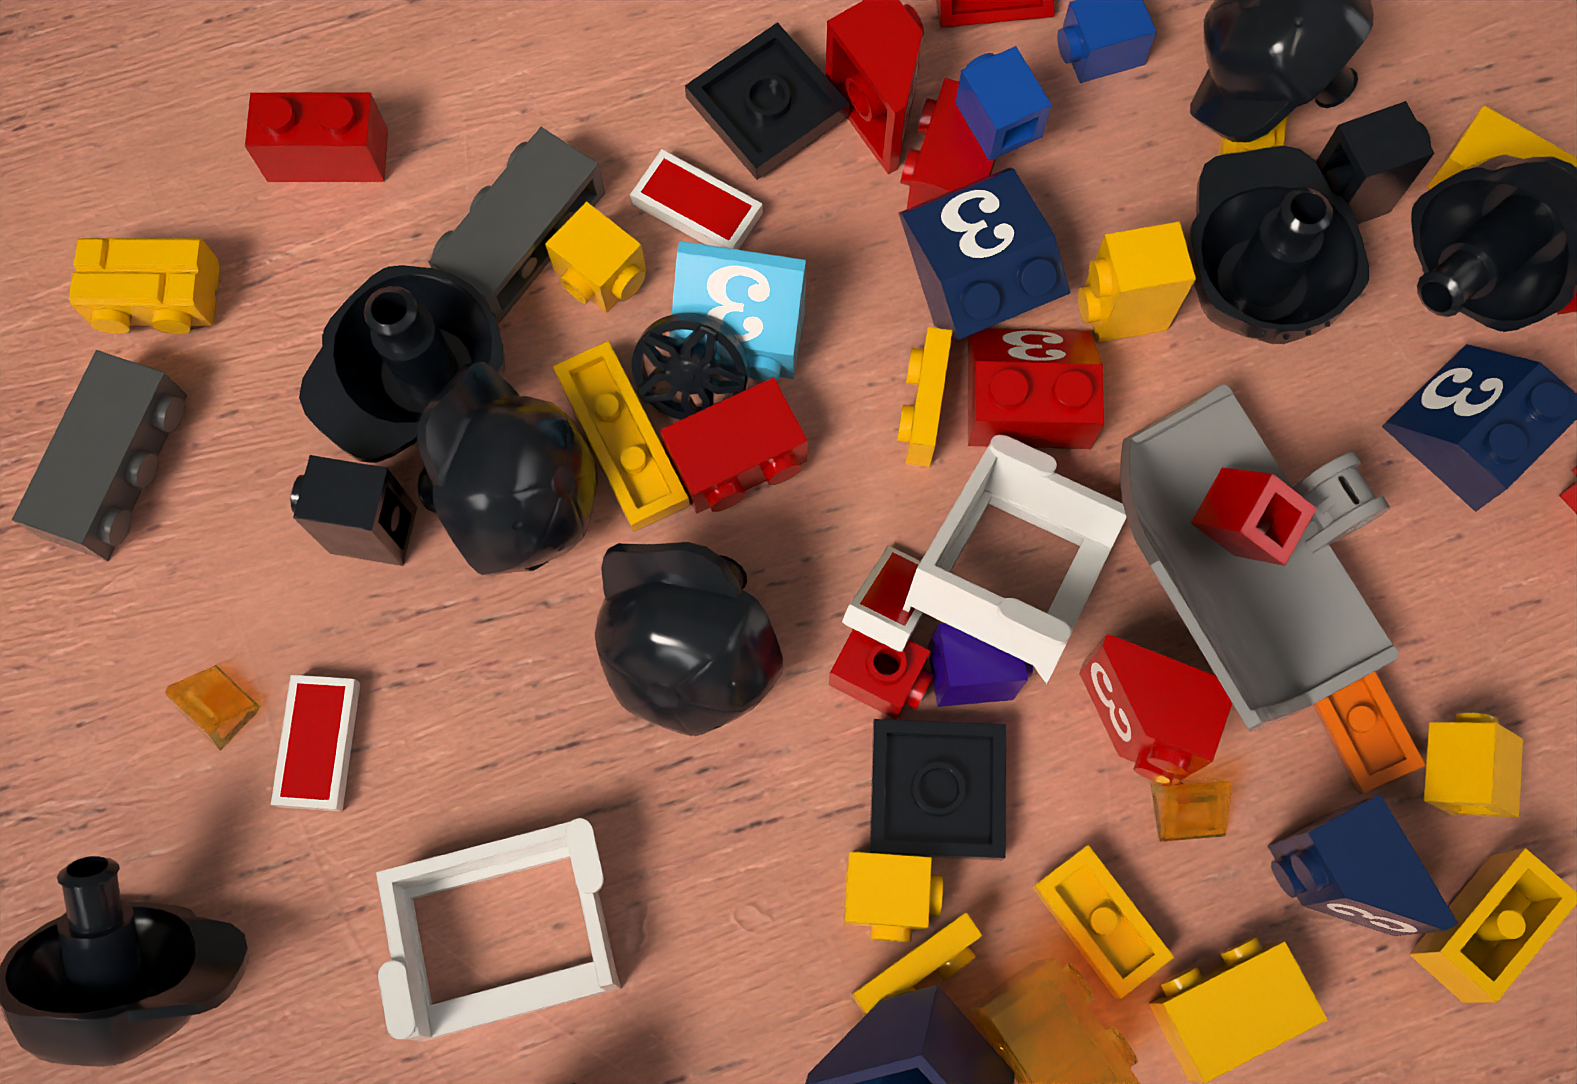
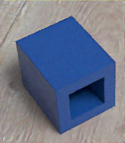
M1074 0L1069 2L1063 27L1058 30L1057 41L1063 61L1066 64L1072 63L1079 82L1083 83L1145 65L1157 32L1143 0Z
M1016 46L996 55L993 53L983 54L972 60L965 69L961 70L955 104L989 161L1043 137L1052 104Z

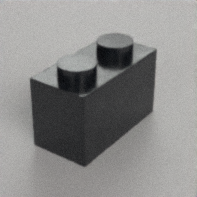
M1407 101L1339 124L1317 158L1316 163L1327 180L1331 191L1346 200L1354 213L1357 224L1390 213L1435 153L1431 147L1428 130L1421 122L1416 120Z
M310 455L305 474L299 475L292 487L290 503L291 510L294 513L293 518L330 554L403 566L417 506L387 467Z

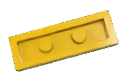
M609 341L552 366L633 532L690 506L689 498Z

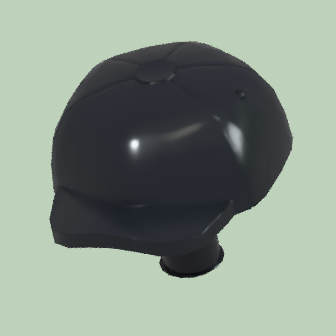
M1215 0L1204 18V47L1209 69L1190 104V114L1200 124L1232 142H1251L1267 135L1296 107L1306 104L1314 98L1317 105L1322 108H1331L1343 103L1351 96L1358 82L1357 72L1346 64L1364 43L1372 29L1374 13L1371 0Z
M1287 146L1263 148L1215 156L1204 164L1197 182L1196 218L1192 222L1189 232L1188 253L1196 277L1194 286L1206 317L1223 329L1270 344H1286L1311 336L1326 327H1330L1347 306L1361 295L1369 281V264L1363 239L1354 213L1346 200L1331 191L1315 160L1301 149Z
M1500 155L1479 161L1452 175L1422 194L1413 204L1411 213L1413 243L1424 273L1419 278L1417 293L1422 304L1432 313L1438 316L1450 317L1461 312L1486 327L1500 332L1519 330L1562 310L1577 295V168L1573 164L1555 157L1522 159L1515 156Z
M407 265L383 268L372 275L343 303L324 328L322 348L302 378L299 399L304 414L323 435L359 462L378 463L397 455L417 442V426L424 409L465 364L485 362L503 377L505 355L500 337L501 329L495 319L496 314L491 313L484 295H481L471 284L452 274L434 268Z
M485 362L465 364L424 409L417 426V448L425 465L418 478V496L422 505L427 510L437 513L438 518L469 566L478 574L494 576L512 572L534 571L550 560L569 552L584 538L589 526L598 484L597 466L574 422L554 403L533 397L520 396L495 369Z
M690 542L661 544L618 543L608 548L603 557L601 567L605 598L597 618L595 643L606 679L621 706L633 715L650 723L689 736H698L710 732L753 710L774 687L784 667L780 646L765 609L758 599L743 590L747 584V574L743 567L735 560L727 556L718 555L706 546Z
M101 856L80 858L64 867L57 876L58 883L62 885L66 913L44 924L26 938L17 942L7 952L0 964V1007L5 1021L19 1045L40 1060L57 1064L98 1067L122 1064L152 1049L178 1032L190 1020L192 1015L217 1008L231 996L242 979L249 960L245 934L231 923L197 917L188 908L168 904L126 902L121 900L117 876L120 869L118 862Z

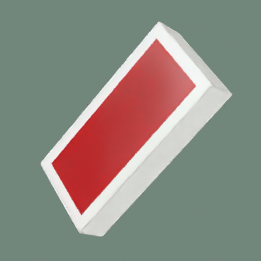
M663 149L658 153L630 194L632 205L705 245L730 249H740L763 214V204Z
M888 545L849 604L842 622L902 652L924 614L911 607L909 612L903 610L914 575L921 561Z
M290 675L270 805L278 808L343 811L361 685L359 681L350 678Z

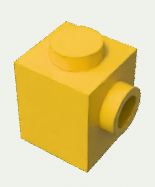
M587 201L545 244L553 269L561 276L559 281L566 291L582 304H587L591 300L606 313L619 300L626 301L639 290L645 279L647 270L642 245Z
M1459 713L1455 716V722H1429L1424 802L1451 815L1519 818L1523 738L1499 725L1497 717L1487 714Z
M849 852L846 869L843 925L871 927V940L911 942L912 930L924 931L928 928L929 916L941 915L942 875L931 874L932 857Z

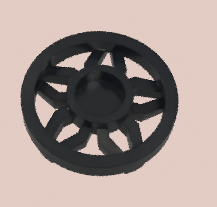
M674 314L655 321L640 336L632 356V374L640 398L645 403H650L660 412L678 420L687 418L715 405L713 404L714 393H730L725 398L728 399L745 391L749 379L748 358L743 346L735 335L720 323L696 314ZM672 330H693L683 343L663 335V333ZM704 335H707L706 347L697 343ZM717 341L728 351L735 367L721 359H715ZM656 347L669 352V356L662 355ZM644 355L656 367L649 375L646 372ZM718 374L729 380L719 381L714 376ZM666 380L671 385L661 389H657L654 386L657 382ZM678 391L682 393L681 404L671 400ZM698 394L703 401L702 406L697 407L691 395Z

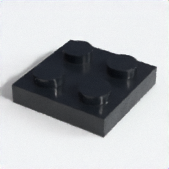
M778 22L685 85L687 100L756 180L849 116L850 103Z
M874 719L869 853L932 858L1004 860L1006 858V724Z

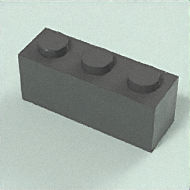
M540 127L528 142L520 143L513 150L508 159L507 168L492 186H485L477 193L471 203L470 212L457 228L441 236L433 249L432 258L428 261L430 267L452 274L471 284L481 295L485 296L491 313L496 314L495 319L499 325L551 261L545 245L547 241L586 201L594 207L605 194L599 163L543 127Z
M96 350L12 521L42 539L109 561L115 546L124 541L130 530L131 512L142 489L147 488L155 478L158 469V456L169 433L174 432L182 421L185 409L184 401L187 394L165 372Z

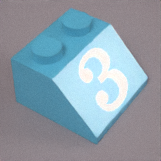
M679 241L672 315L683 313L701 315L720 323L731 331L746 352L749 363V378L758 381H766L773 377L775 380H778L779 377L794 379L805 317L806 260ZM693 330L670 331V337L677 339L679 343H683ZM704 335L697 343L706 347L707 335ZM717 341L715 359H721L735 367L728 351Z

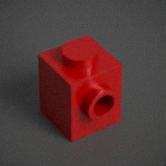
M1222 467L1193 517L1191 524L1234 556L1285 566L1317 508L1273 473Z
M852 629L830 671L829 685L898 720L905 704L917 710L934 677V674L924 670L931 651L908 640L902 652L897 651Z

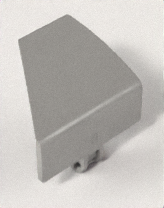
M1224 384L1123 439L1120 483L1125 514L1136 543L1248 730L1252 732L1297 714L1394 662L1398 658V650L1389 640L1330 547L1332 543L1386 513L1390 506L1383 496L1376 498L1357 469L1361 465V461L1355 452H1349L1330 461L1292 487L1237 401L1232 389ZM1222 467L1273 473L1317 508L1285 566L1234 556L1191 524L1193 517Z

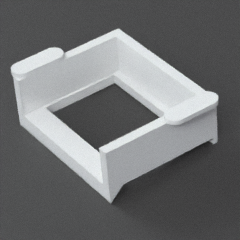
M996 435L991 439L985 453L917 567L903 610L909 612L911 607L1033 665L1047 685L1127 517L1122 503L1055 473L1057 463L1050 455L1006 435ZM988 504L1080 546L1048 613L1018 599L1003 598L950 573Z
M577 818L571 822L376 872L391 961L384 963L379 969L378 980L387 1031L395 1039L424 1042L621 989L599 895V890L604 883L602 866L593 827L585 819ZM571 858L593 962L432 1005L413 899Z

